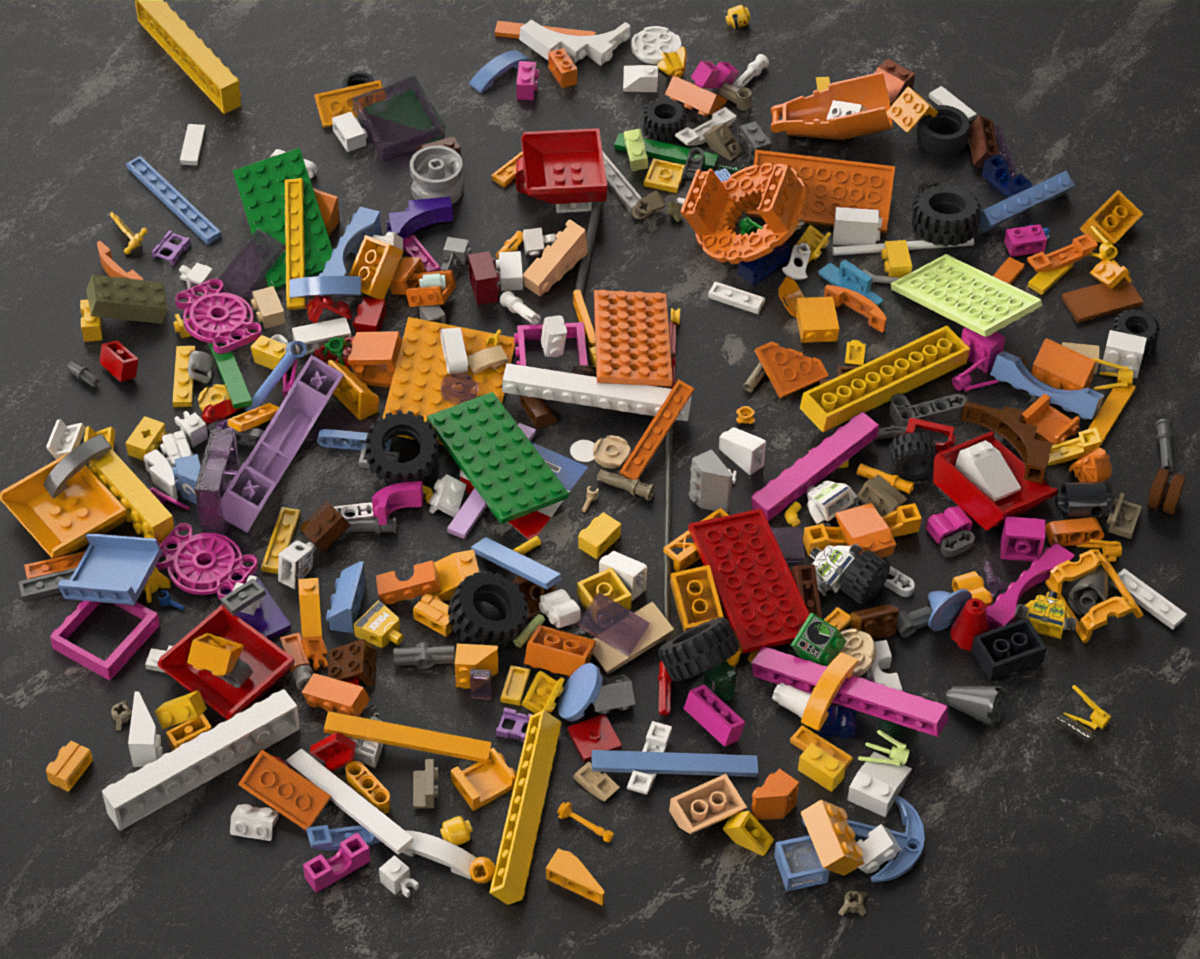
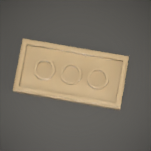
M652 601L595 637L593 640H596V645L592 655L606 674L609 675L674 634L675 631Z

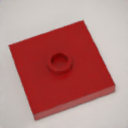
M605 714L567 727V732L584 763L592 760V750L618 751L622 749V744Z

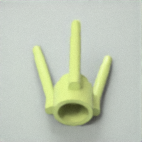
M878 730L877 733L897 747L893 746L890 750L868 742L865 745L890 754L889 758L891 759L858 757L860 761L899 766L900 764L905 765L910 750L906 749V744L900 743L881 730Z

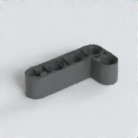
M895 394L891 397L889 414L896 426H907L910 417L941 424L962 418L967 399L961 394H954L911 406L906 396Z

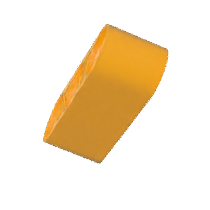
M352 761L346 766L348 785L384 815L387 814L391 809L390 793L361 762Z

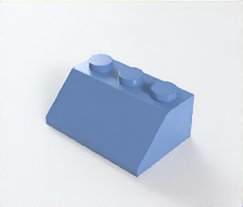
M362 561L342 570L340 578L336 579V593L331 596L330 604L332 607L331 610H327L326 621L329 622L330 630L354 632V623L357 621L366 588L365 568Z

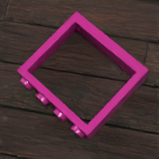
M583 322L564 323L567 329L566 338H576L579 375L589 376ZM543 324L517 326V333H514L515 344H518V347H515L516 358H519V361H516V365L526 366L524 340L541 339Z
M94 601L80 602L77 609L65 618L63 624L58 629L52 632L50 636L52 647L59 653L110 681L160 626L158 613L138 602L135 605L113 603L142 619V621L106 661H103L66 640L101 603Z

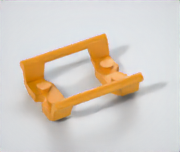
M1091 549L1080 554V559L1077 562L1067 560L1055 566L1050 571L1049 579L1045 582L1050 591L1058 593V600L1065 602V609L1069 610L1071 617L1077 620L1075 631L1083 643H1087L1090 640L1094 629L1107 624V619L1110 616L1120 618L1133 612L1136 618L1143 616V612L1105 554H1101L1099 549ZM1099 565H1102L1123 597H1112L1093 606L1079 622L1061 594L1062 582L1075 581L1094 572Z

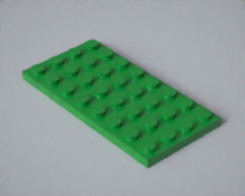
M300 147L233 170L268 287L274 286L275 290L286 287L285 180L302 178L304 181L305 277H316L323 273L326 262L332 257L333 249Z
M493 392L427 416L426 421L432 424V429H435L437 437L501 525L568 499L569 492Z

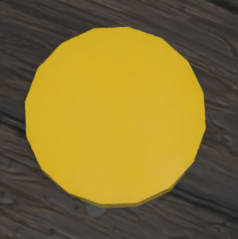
M216 384L213 387L203 389L198 398L199 407L202 412L205 406L210 404L213 406L230 399L225 385Z

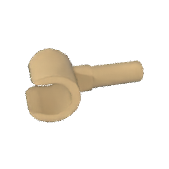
M591 486L587 487V499L582 508L583 512L587 511L592 501L597 500L598 488L595 492H591Z

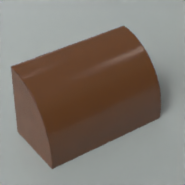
M520 395V405L536 429L557 422L544 399Z

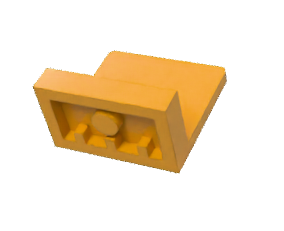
M907 87L886 114L905 132L910 133L924 115L927 116L929 114L935 117L938 111L916 91Z

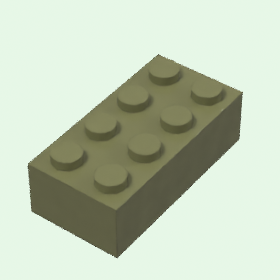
M92 275L86 290L90 315L93 317L162 324L168 310L163 282Z

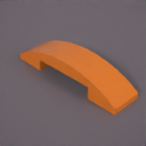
M1089 233L1074 238L1071 245L1046 255L1042 251L1028 257L1027 261L1036 272H1050L1077 262L1096 249L1098 244Z
M101 241L97 242L102 267L110 277L144 280L133 269L126 273L113 261L111 250Z
M833 285L825 286L824 297H833L836 307L844 304L869 318L868 325L882 333L885 331L887 318L875 303L850 289Z

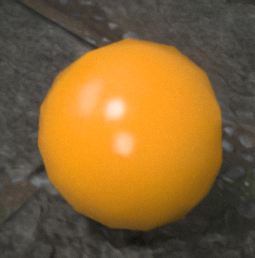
M478 857L471 862L469 873L474 882L486 884L493 879L495 864L491 859Z

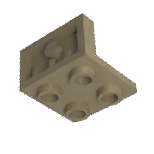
M880 475L875 476L872 480L869 478L857 494L866 504L872 503L880 516L892 513L907 500L904 495Z

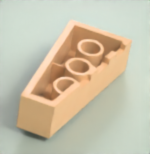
M570 219L565 224L567 228L563 232L559 231L555 236L557 238L551 246H546L541 259L537 257L523 274L524 286L538 296L548 292L554 283L561 280L563 275L568 270H571L588 253L585 229Z

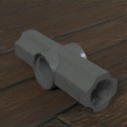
M422 642L415 647L393 649L394 666L416 665L420 669H429L433 664L455 663L454 645L433 646L428 642Z

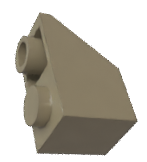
M726 122L711 127L703 134L711 150L730 161L743 151Z

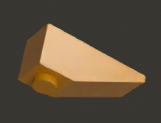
M318 578L298 579L302 640L304 637L322 636Z
M558 848L546 867V879L603 906L605 891L573 853Z

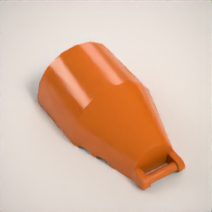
M883 72L829 84L825 90L819 92L817 89L813 91V95L808 97L800 96L786 103L773 106L771 108V131L774 133L786 131L787 135L846 140L893 129V119L886 114L891 105ZM833 100L860 104L867 109V111L829 118L827 120Z

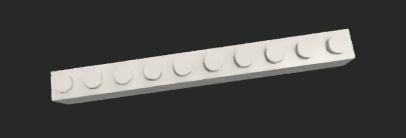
M508 363L506 364L502 383L503 393L651 416L657 414L672 390L649 385L597 383L596 377ZM692 395L676 420L688 421Z

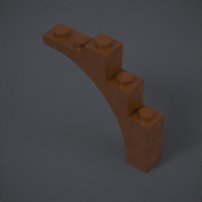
M965 402L961 421L981 425L1006 439L1018 451L1023 460L1025 468L1023 479L1042 484L1053 443L1035 439L1037 426L1020 423L1022 414L1020 409L1004 406L1003 410Z

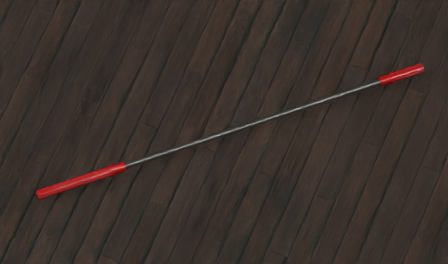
M670 321L668 323L670 348L676 355V324ZM676 356L671 359L672 386H664V388L673 389L676 384ZM673 425L666 435L664 547L671 543ZM664 553L663 615L670 623L671 558ZM669 637L662 641V645L669 641ZM661 661L659 663L658 675L659 714L667 716L671 713L672 679Z

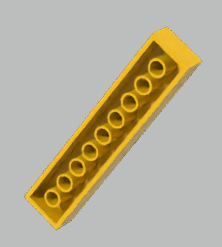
M135 0L138 22L223 114L240 107L242 95L239 89L240 81L238 77L234 76L230 69L222 64L220 58L216 57L212 50L205 46L203 40L199 39L195 32L187 27L185 21L181 20L178 14L170 9L168 3L163 0Z
M944 326L804 392L800 409L822 432H825L852 419L854 416H858L862 412L865 413L890 401L891 397L895 394H904L965 365L970 348L948 326Z

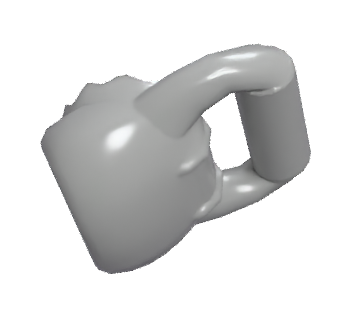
M202 351L191 352L188 360L190 378L205 384L209 383L212 379V356ZM193 368L203 371V373L206 372L207 376L193 372Z

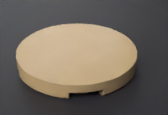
M858 629L842 631L840 633L845 638L846 643L839 654L842 652L859 660L852 675L860 677L871 667L876 658V644L869 634Z

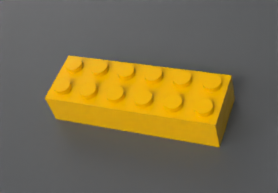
M112 449L98 461L93 458L88 465L90 471L124 506L127 512L125 520L131 522L135 531L138 534H142L144 538L157 539L160 546L174 529L173 516Z

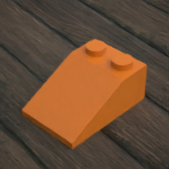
M872 503L835 513L848 546L857 543L864 551L870 550L880 558L893 554L896 547L895 540L889 527Z

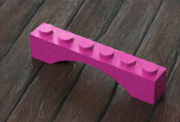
M1057 543L1051 548L1047 547L1039 560L1035 559L1028 571L1024 570L1019 580L1012 582L1004 594H1000L992 606L989 605L986 608L990 630L1014 623L1016 606L1024 593L1039 583L1048 580L1051 574L1050 571L1055 566L1067 560L1073 562L1075 555Z

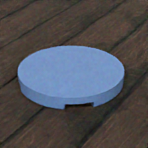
M587 663L579 667L570 676L558 701V713L562 718L570 722L576 721L584 716V711L591 702L595 703L603 681L599 667L592 663Z

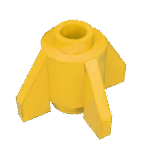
M682 46L677 52H661L663 60L657 64L659 70L670 77L683 76L686 71L687 57L685 47Z
M157 567L154 568L143 588L146 592L147 603L152 602V593L156 592L159 586L161 588H171L170 580L160 573Z

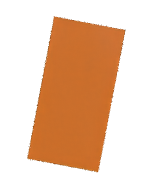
M264 750L260 751L238 784L305 830L313 826L332 797Z

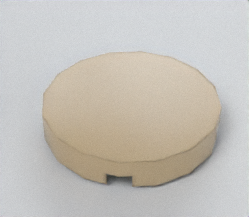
M610 435L604 439L600 438L593 448L594 460L605 468H619L626 463L631 455V448L628 442L619 436Z

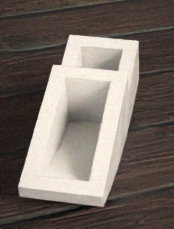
M156 449L143 456L146 471L150 473L151 483L175 500L178 499L174 474L165 457Z

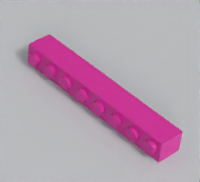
M864 412L854 416L849 423L838 428L836 433L825 438L819 446L812 448L806 456L799 458L793 466L785 469L780 476L769 481L763 489L756 491L751 497L752 509L762 508L767 521H770L806 493L810 486H815L877 438L879 425Z

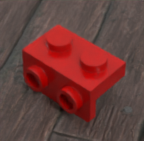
M336 732L311 745L309 753L325 761L324 767L332 772L353 761L356 742Z

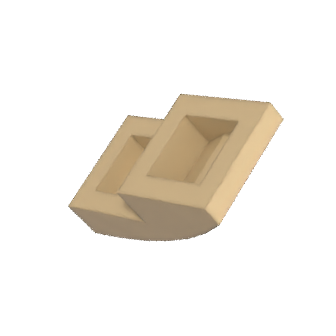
M501 346L490 347L467 357L468 364L474 375L490 366L492 369H495L509 361Z
M590 762L586 763L573 776L586 790L604 802L620 788L606 773L602 775L600 772H593Z

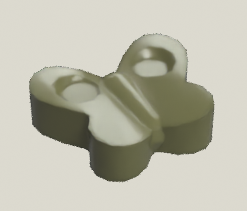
M674 201L668 203L669 209L667 213L678 222L684 218L680 213L683 204L675 203Z

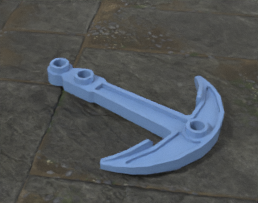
M898 795L894 799L899 807L906 830L905 833L890 831L902 850L899 851L896 860L891 859L882 870L871 877L872 882L889 881L905 874L912 869L923 851L925 840L923 823L913 806ZM847 820L848 825L855 833L854 838L858 840L862 839L865 841L869 838L868 833L876 828L875 826Z

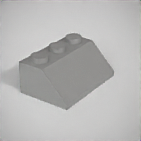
M712 449L692 458L690 468V499L703 509L716 511L722 508L726 513L730 512L733 478L731 472Z

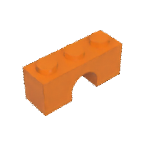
M433 560L413 565L414 574L407 581H400L395 571L376 575L378 596L384 605L394 604L398 601L413 599L426 593L432 594L441 590L438 570Z

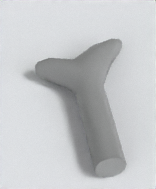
M863 269V272L872 278L871 283L891 284L900 279L897 277L874 275Z

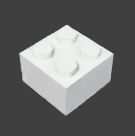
M1110 330L1103 360L1121 366H1128L1129 369L1133 370V378H1137L1147 338ZM1103 364L1101 366V371L1118 373V370H1120Z

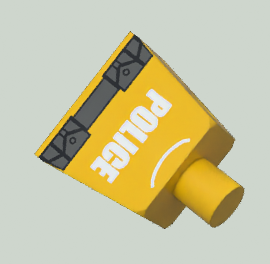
M379 600L354 623V633L357 638L365 639L368 643L380 648H384L390 641L399 645L404 639V635L400 633L399 618Z

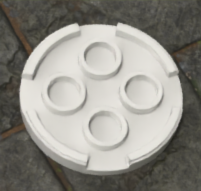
M660 26L644 28L643 31L633 36L631 42L633 54L639 60L649 64L661 62L663 60L661 52H677L681 48L680 37L669 31L668 28Z

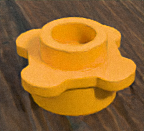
M744 406L737 409V423L753 424L755 422L753 418L755 411L752 408Z

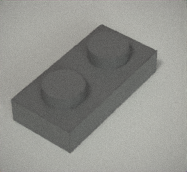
M251 579L221 598V604L234 616L264 597L266 593L254 579Z

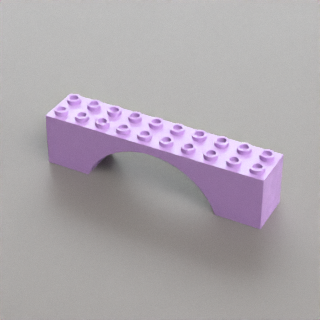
M313 355L310 356L260 440L228 486L214 514L248 533L344 375L343 373Z

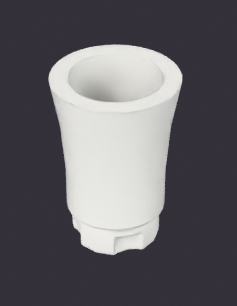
M780 683L774 690L772 700L802 718L811 693Z

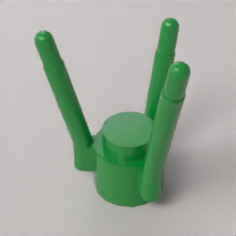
M745 217L739 224L742 229L740 231L742 236L745 233L750 235L751 232L756 233L758 229H763L761 225L754 222L750 217Z

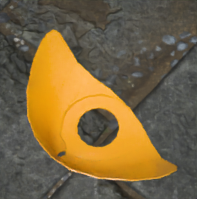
M786 276L779 288V297L788 312L793 317H796L797 298L805 297L797 283L791 277Z

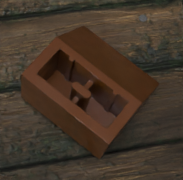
M891 604L852 612L850 618L851 629L865 632L872 639L890 637L896 633L899 609Z

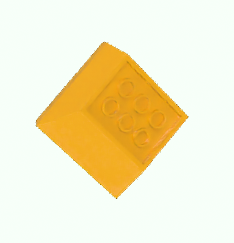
M67 454L0 493V500L51 558L79 550L89 544L86 537L87 533L104 535L124 523L127 515L124 506L86 465L66 482L69 487L55 499L51 497L44 487V482L53 468Z

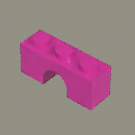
M701 61L691 78L700 88L721 89L725 82L733 84L740 72L729 62H719L715 66L711 61Z
M356 833L340 843L339 851L332 858L325 860L322 854L303 864L305 879L317 893L370 862L369 847L361 836Z

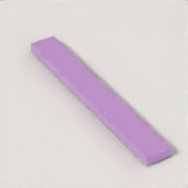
M519 423L518 426L531 442L536 434V429ZM475 488L448 526V533L465 539L487 507V504Z

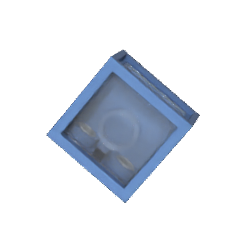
M810 835L776 842L774 857L786 892L828 883L829 870L823 868Z

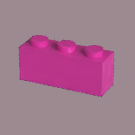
M702 685L690 690L683 709L724 747L738 741L745 721L707 686Z

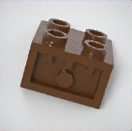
M365 639L333 648L329 651V678L344 681L358 676L367 686L375 684L376 650Z

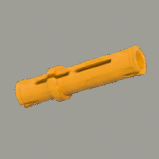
M862 463L858 467L857 475L872 480L875 476L880 475L897 490L911 494L913 491L914 483L899 478V475H891Z

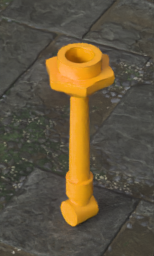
M563 802L559 806L557 813L560 819L572 817L594 831L595 834L600 837L602 836L604 841L611 842L614 835L612 831H605L604 828L598 827L575 814L570 802Z

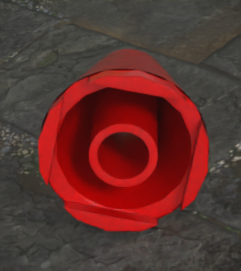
M977 598L968 600L952 624L950 630L951 639L961 649L971 651L974 636L990 631L985 603Z

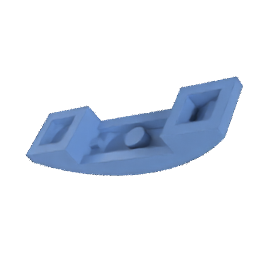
M518 50L505 52L482 67L469 82V85L482 93L493 86L495 78L513 66L518 69L519 61L526 62L529 61V58Z
M317 276L291 279L290 298L326 295L358 296L361 295V277Z
M328 825L306 829L311 848L319 850L337 851L340 849L342 841L356 833L361 836L368 846L382 842L362 825L328 829Z

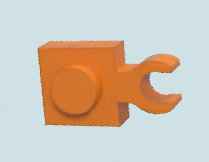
M322 636L304 637L301 643L307 659H313L314 670H318L319 664L325 670L328 666V661L324 657H326L328 652Z

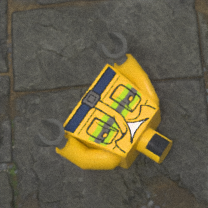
M1049 591L1046 596L1038 595L1035 600H1031L1025 605H1017L1014 613L1015 616L1019 615L1022 619L1028 618L1036 632L1061 639L1063 630H1076L1077 620L1071 617L1069 610L1065 609V602L1058 600L1059 595L1055 591Z

